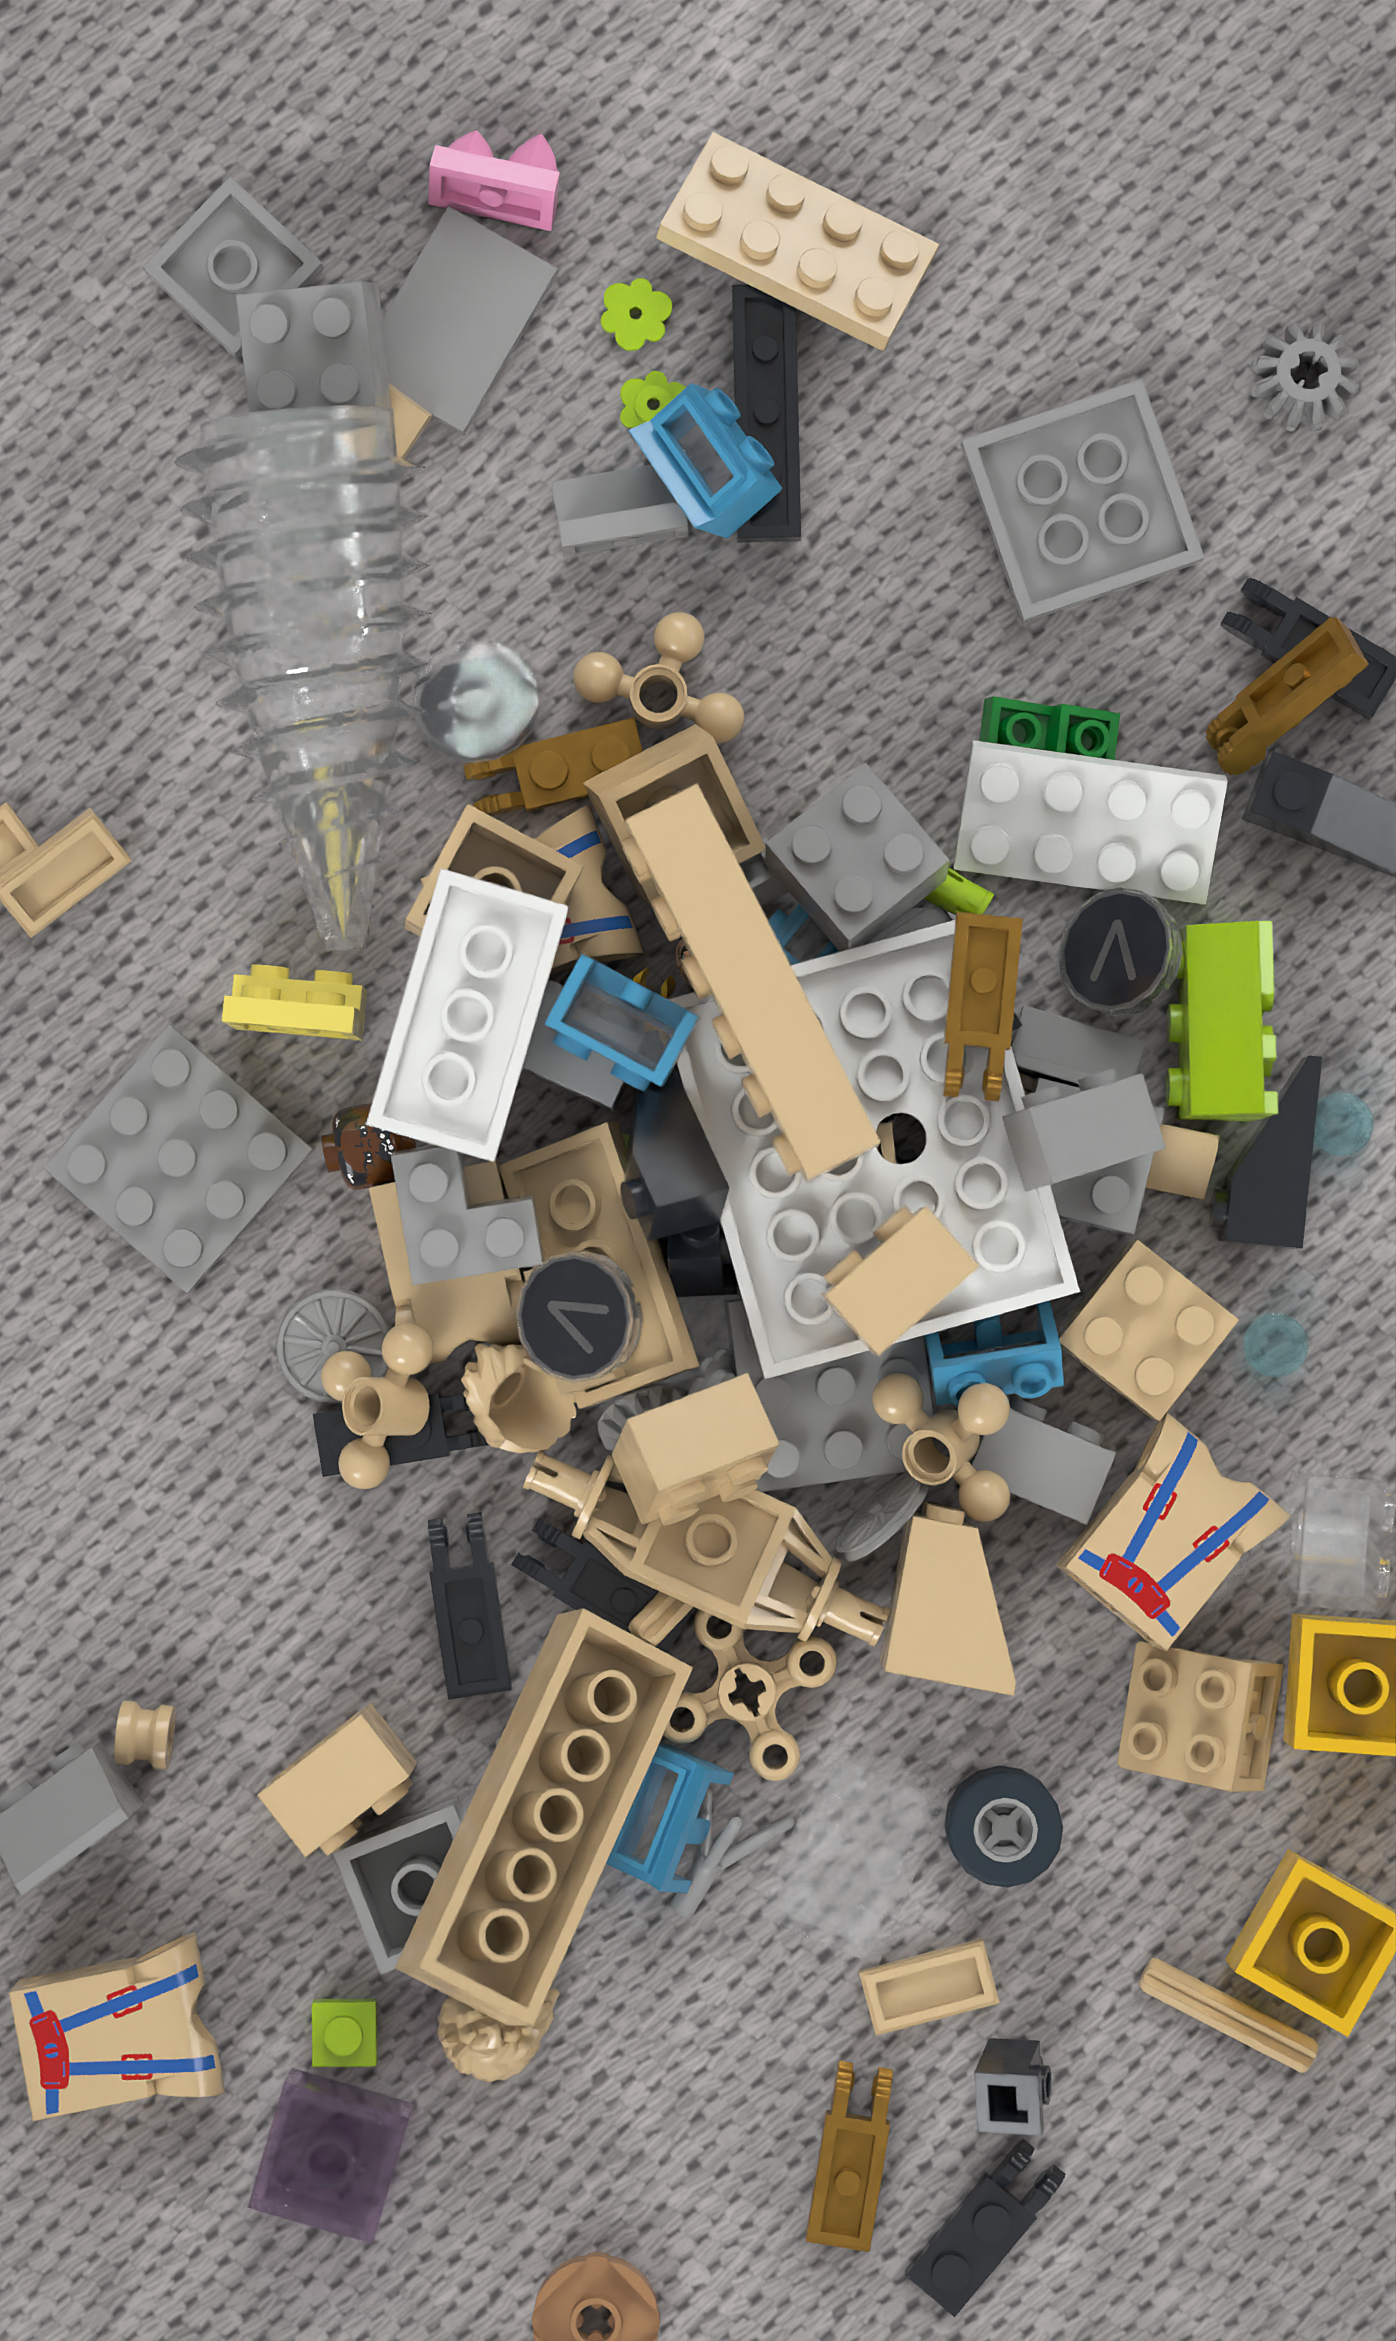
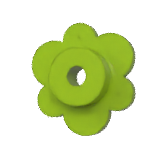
M644 278L633 280L630 287L624 283H614L606 289L603 300L607 311L601 316V326L604 331L615 333L616 342L621 349L634 352L642 348L646 340L658 342L664 337L665 326L663 322L672 313V302L667 294L661 291L652 292L651 283ZM638 310L642 315L639 319H632L630 313Z
M660 371L650 372L646 376L645 381L638 378L626 381L620 390L621 401L626 406L620 413L621 423L627 428H634L650 421L686 387L678 382L667 383L666 376ZM650 401H657L659 403V407L656 410L649 409L647 405Z

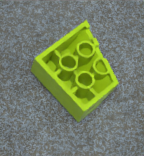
M1272 921L1186 925L1180 930V941H1169L1170 950L1167 959L1168 978L1179 979V1004L1168 1005L1166 1029L1167 1041L1178 1042V1068H1167L1166 1105L1177 1106V1120L1253 1122L1278 1114V1091H1264V1077L1271 1076L1273 1062L1277 1058L1276 1035H1273L1272 1026L1262 1025L1264 1012L1272 1011L1275 994Z

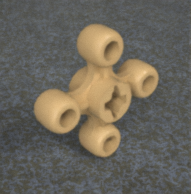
M698 1609L693 1624L695 1636L717 1658L718 1675L712 1686L702 1692L689 1693L682 1691L675 1709L679 1707L688 1708L694 1714V1721L686 1728L676 1727L669 1721L663 1736L673 1743L686 1744L699 1738L706 1727L715 1720L724 1718L736 1720L749 1733L751 1740L749 1757L755 1772L762 1778L771 1781L788 1778L799 1765L800 1750L795 1738L783 1730L777 1722L775 1714L777 1701L790 1688L798 1686L815 1688L823 1686L830 1681L837 1667L835 1650L823 1638L809 1636L806 1642L800 1639L794 1642L788 1652L779 1659L771 1661L760 1660L751 1655L745 1647L743 1641L744 1629L731 1624V1628L726 1634L714 1635L707 1629V1621L713 1615ZM808 1651H816L824 1658L822 1667L816 1672H806L799 1665L800 1658ZM738 1668L741 1669L742 1674L747 1675L751 1682L762 1680L765 1684L764 1687L757 1691L758 1710L755 1712L751 1706L747 1705L743 1698L732 1700L729 1693L736 1689V1669ZM773 1744L781 1745L787 1751L785 1760L777 1765L767 1763L762 1757L764 1750Z

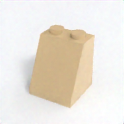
M924 1501L922 1512H915L904 1525L889 1606L891 1611L886 1622L879 1659L884 1672L1014 1696L1016 1681L978 1528L972 1523L964 1521L965 1511H961V1508Z

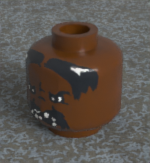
M372 1103L338 1110L332 1122L333 1133L321 1135L328 1172L341 1171L344 1182L353 1190L395 1182L391 1155L395 1151L416 1148L414 1138L366 1124Z

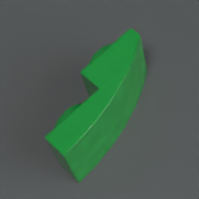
M992 696L984 699L979 741L1115 760L1120 713L1068 704L1049 706Z

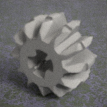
M1296 322L1289 324L1285 329V341L1280 337L1272 334L1269 335L1263 343L1268 356L1255 357L1251 364V370L1257 375L1264 377V379L1253 384L1251 388L1252 396L1263 398L1272 395L1273 397L1264 409L1263 415L1265 418L1271 419L1277 415L1281 408L1288 411L1285 429L1291 432L1297 428L1302 414H1305L1307 424L1313 432L1321 430L1324 426V413L1331 418L1339 420L1347 411L1341 398H1353L1359 389V385L1354 380L1345 377L1358 368V359L1351 356L1338 358L1337 355L1347 343L1345 336L1339 335L1329 345L1323 342L1325 326L1322 323L1314 324L1308 339H1305L1301 327ZM1304 364L1308 366L1306 369L1307 374L1312 369L1316 371L1318 378L1311 389L1302 388L1304 380H1301L1298 385L1293 381L1292 375L1299 365Z

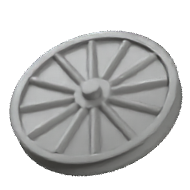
M337 1288L313 1292L296 1302L287 1312L281 1323L276 1343L280 1368L288 1382L304 1396L323 1403H342V1401L335 1400L329 1396L323 1388L321 1371L324 1363L337 1352L353 1351L362 1355L367 1360L372 1370V1377H383L388 1365L382 1356V1343L385 1335L390 1331L389 1326L381 1311L370 1300L358 1293Z
M908 1471L887 1482L848 1520L836 1540L835 1550L844 1553V1559L848 1562L861 1559L876 1550L890 1539L915 1513L927 1495L930 1485L917 1481Z

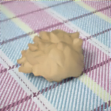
M480 1343L475 1346L478 1361L477 1363L468 1362L465 1366L466 1372L461 1379L466 1387L463 1394L469 1410L474 1414L473 1423L478 1427V1431L485 1437L491 1447L516 1453H534L541 1450H549L551 1446L556 1444L557 1438H563L570 1432L571 1418H575L577 1414L574 1394L560 1396L554 1374L534 1360L526 1345H508L503 1347L495 1344L487 1346Z
M556 1988L549 1990L533 2026L506 2025L448 1996L441 2005V2011L437 2018L439 2022L437 2033L439 2041L442 2043L444 2054L449 2058V2062L454 2063L455 2069H459L460 2073L471 2074L475 2079L481 2081L507 2080L513 2075L522 2073L531 2058L540 2049V2040L551 2025L553 2008L560 1994Z

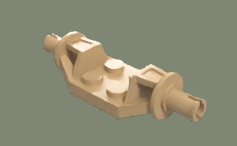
M542 1450L538 1452L523 1488L536 1491L575 1509L573 1516L579 1519L571 1536L581 1539L583 1535L625 1576L742 1629L798 1633L796 1638L806 1642L814 1627H820L822 1622L868 1642L873 1647L876 1645L884 1629L882 1625L884 1622H887L891 1609L883 1608L838 1587L840 1581L836 1578L842 1560L829 1555L797 1508L755 1489L751 1493L729 1502H722L720 1495L697 1503L699 1510L695 1514L674 1524L663 1525L661 1519L658 1518L642 1525L629 1494L605 1487L606 1481L624 1484L612 1456H607L600 1472L594 1469L591 1475L545 1454L546 1452ZM787 1551L821 1577L820 1582L817 1583L784 1562Z

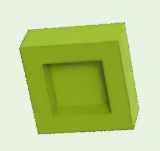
M377 1998L313 1999L312 2067L377 2066Z

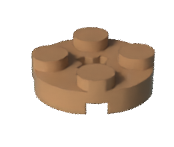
M599 2251L573 2257L551 2271L537 2292L532 2315L534 2341H657L660 2311L656 2293L646 2276L637 2267L622 2258L613 2257ZM589 2305L595 2309L601 2306L608 2308L611 2311L607 2319L612 2328L610 2332L605 2335L597 2329L591 2331L588 2335L580 2328L585 2321L582 2310Z

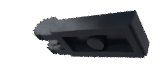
M1250 577L1244 583L1241 592L1253 604L1264 607L1272 613L1283 617L1275 632L1272 634L1253 623L1246 616L1230 611L1226 613L1220 626L1252 647L1262 650L1261 656L1276 663L1330 617L1298 597L1292 600L1267 584ZM1349 629L1369 665L1353 677L1345 687L1339 689L1330 697L1370 720L1396 679V656Z
M440 1393L428 1394L429 1415L424 1427L415 1435L386 1437L383 1446L388 1452L390 1466L450 1456L449 1451L489 1445L485 1437L478 1431V1428L467 1430L465 1434L447 1436L443 1412L458 1409L470 1411L464 1394L441 1397ZM342 1409L314 1413L313 1420L322 1476L340 1474L338 1462L341 1451L349 1442L362 1438V1436L353 1433L348 1428Z
M482 1512L467 1514V1523L465 1524L467 1541L471 1545L473 1565L450 1568L447 1527L444 1525L442 1518L428 1520V1534L434 1571H430L429 1574L448 1700L513 1689L494 1562H489Z
M539 1518L532 1531L537 1533L540 1540L554 1548L560 1547L575 1556L564 1577L560 1578L547 1570L542 1562L530 1555L524 1556L519 1552L511 1565L555 1591L552 1596L575 1610L584 1608L632 1634L628 1629L629 1623L659 1591L625 1576L591 1543L585 1540L581 1544ZM695 1607L655 1646L656 1648L665 1653L669 1652Z
M1025 2139L1018 2141L991 2175L987 2172L904 2271L907 2278L954 2317H956L1037 2219L1035 2213L1046 2205L1065 2178L1066 2174L1056 2165H1052L1038 2176L1034 2186L1021 2201L1010 2193L1005 2187L1029 2164L1035 2149Z

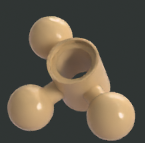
M673 612L664 616L658 622L654 631V644L661 655L659 664L643 668L635 677L625 675L618 660L605 652L589 653L582 657L575 666L573 672L574 686L584 699L594 703L607 702L616 695L629 699L634 716L641 724L648 728L656 730L667 729L677 724L683 717L694 721V724L711 734L716 743L731 741L743 728L744 711L739 701L732 695L715 692L701 700L687 695L686 683L679 671L682 663L695 658L700 653L704 644L702 625L694 616L688 613ZM652 683H666L675 690L677 700L670 710L663 713H654L642 705L640 701L641 694Z
M412 1323L399 1324L385 1335L382 1343V1356L388 1365L385 1377H372V1370L367 1360L362 1355L353 1351H340L333 1354L322 1367L321 1382L324 1390L335 1400L342 1401V1412L346 1425L353 1433L362 1436V1438L349 1442L339 1456L340 1474L352 1487L371 1489L382 1483L390 1469V1458L383 1446L386 1437L415 1435L426 1424L429 1415L427 1391L418 1380L409 1378L410 1375L419 1373L428 1366L434 1351L430 1335L419 1325Z
M892 1373L883 1377L873 1390V1407L878 1416L884 1421L897 1425L906 1424L913 1432L906 1439L902 1449L903 1463L909 1474L917 1481L927 1485H939L953 1477L960 1485L958 1493L959 1503L967 1516L981 1522H988L999 1518L1006 1511L1010 1502L1008 1484L1004 1478L993 1471H977L969 1461L978 1451L980 1444L979 1435L993 1434L1006 1424L1010 1414V1405L1005 1393L997 1386L989 1383L975 1384L966 1389L961 1395L958 1411L942 1410L930 1418L922 1409L924 1402L922 1388L913 1377L903 1373ZM932 1437L941 1440L946 1445L950 1457L944 1456L935 1448Z

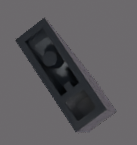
M1274 751L1263 760L1241 818L1242 820L1396 878L1395 803L1333 773Z
M657 1029L645 1032L639 1054L656 1064L665 1049ZM673 1067L664 1086L660 1087L650 1081L645 1092L634 1087L625 1178L620 1186L623 1207L631 1220L638 1219L647 1241L720 1222L730 1187L676 1069Z
M1309 1055L1299 1061L1278 1094V1114L1262 1119L1225 1177L1224 1189L1213 1190L1209 1224L1210 1227L1220 1228L1219 1241L1287 1249H1303L1322 1066L1321 1056Z

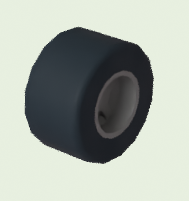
M999 1765L978 1770L958 1785L947 1804L944 1826L952 1854L966 1873L984 1884L1009 1888L1029 1883L1050 1867L1060 1850L1063 1823L1058 1804L1039 1779L1022 1769Z

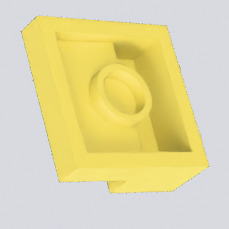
M253 964L251 965L250 976L234 974L232 996L224 995L222 1022L236 1030L363 1041L367 990L361 985H352L353 974L315 970L314 981L289 979L290 968Z

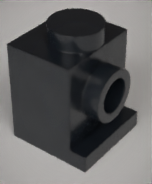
M721 1220L718 1223L668 1236V1265L676 1297L737 1295V1278Z
M989 2038L974 2071L978 2132L1042 2136L1044 2131L1043 2105H1048L1050 2102L1052 2075L1050 2066L1043 2064V2059L1040 2055V2041Z

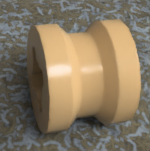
M122 1701L115 1734V1764L129 1766L135 1760L148 1761L154 1769L167 1770L173 1750L176 1722L175 1706L162 1704L156 1710L142 1709L137 1702Z

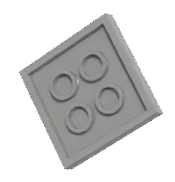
M1142 378L961 441L960 446L1022 624L1201 563L1205 558Z
M168 1024L43 1169L184 1292L189 1294L310 1156L314 1149L178 1030Z
M743 1299L724 1301L730 1352L732 1353L733 1374L738 1377L748 1373L779 1442L778 1448L767 1465L768 1470L762 1474L760 1479L756 1480L758 1484L756 1490L766 1492L907 1472L902 1459V1449L906 1439L913 1432L906 1424H891L881 1419L874 1410L872 1394L876 1384L886 1375L892 1373L907 1374L913 1377L922 1388L924 1395L922 1409L930 1418L933 1416L924 1335L894 1343L879 1356L872 1354L869 1350L765 1379ZM932 1437L933 1444L937 1449L936 1438Z

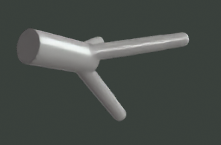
M708 1788L698 1816L710 1821L709 1833L701 1844H697V1860L686 1876L687 1879L692 1881L688 1893L677 1892L669 1904L670 1907L679 1915L692 1918L718 1873L792 1828L795 1824L793 1817L786 1816L726 1851L742 1827V1820L738 1817H733L711 1848L712 1791Z

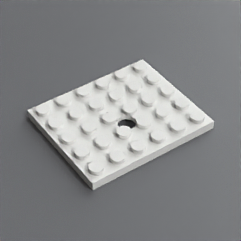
M955 920L791 965L875 1132L879 1123L885 1117L895 1113L909 1114L922 1124L926 1134L925 1148L916 1160L907 1164L891 1163L880 1155L877 1148H874L807 1183L801 1171L789 1176L771 1142L773 1141L772 1138L781 1134L771 1113H768L759 1118L742 1085V1079L751 1075L741 1054L731 1059L728 1058L715 1033L712 1019L719 1016L720 1013L711 995L700 1001L695 992L668 999L701 1017L681 1052L677 1065L683 1087L730 1187L720 1220L765 1379L869 1351L821 1296L831 1287L823 1276L851 1251L856 1250L862 1258L865 1257L880 1243L873 1232L898 1209L904 1206L912 1214L919 1208L926 1206L980 1267L894 1343L1080 1292L1051 1186L1048 1185L1025 1192L1002 1119L1003 1116L1025 1109L1021 1099L1025 1094L1012 1047H1010V1050H1005L999 1102L984 1100V1092L982 1091L983 1072L986 1069L989 1048L964 1046L962 1064L964 1068L963 1088L959 1091L958 1098L943 1096L948 1044H943Z

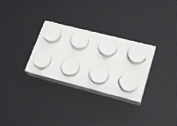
M973 740L955 850L954 870L1112 892L1121 890L1138 893L1147 897L1206 905L1228 781L1225 775Z
M440 869L366 1123L367 1125L489 1161H495L569 906L449 870Z

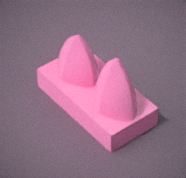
M477 130L456 139L448 148L435 145L429 167L428 205L441 208L450 206L464 213L552 231L557 210L560 177L554 153L542 134L529 139L518 147L508 160L494 158L487 141Z

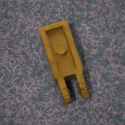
M1336 616L1334 618L1330 617L1235 696L1236 700L1221 711L1217 719H1212V722L1207 724L1208 729L1205 730L1207 734L1205 737L1212 749H1216L1219 752L1217 753V761L1224 773L1227 772L1229 776L1232 774L1235 776L1238 774L1244 775V772L1250 771L1252 766H1257L1265 759L1267 746L1272 745L1287 731L1296 727L1303 718L1336 691L1345 687L1353 677L1369 665L1349 628Z
M633 717L511 748L512 753L475 760L464 764L463 768L466 780L475 779L476 781L489 779L496 774L516 769L521 791L489 795L473 804L474 808L489 816H494L526 808V811L529 812L589 797L583 782L643 751Z
M964 912L956 913L943 1044H948L943 1096L958 1098L959 1091L963 1088L964 1068L962 1066L964 1046L989 1048L986 1069L983 1072L982 1091L984 1092V1100L997 1102L1000 1100L1005 1050H1010L1023 918Z
M838 2061L831 2110H826L806 2229V2242L870 2252L890 2130V2122L886 2118L893 2069L878 2067L877 2074L874 2075L872 2081L871 2096L873 2099L869 2117L847 2113L849 2094L852 2093L855 2072L853 2071V2063Z

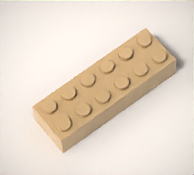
M698 784L626 819L630 837L621 841L622 850L640 884L652 879L660 895L651 900L653 911L669 942L679 937L682 938L690 956L681 960L683 970L699 1001L711 995L720 1013L719 1016L712 1019V1026L728 1058L731 1059L741 1054L751 1075L742 1079V1085L759 1118L768 1113H771L781 1134L772 1138L773 1141L771 1142L788 1175L791 1176L801 1171L807 1183L876 1148L881 1142Z
M584 1608L557 1614L395 1966L396 1969L506 2025H534L693 1667Z

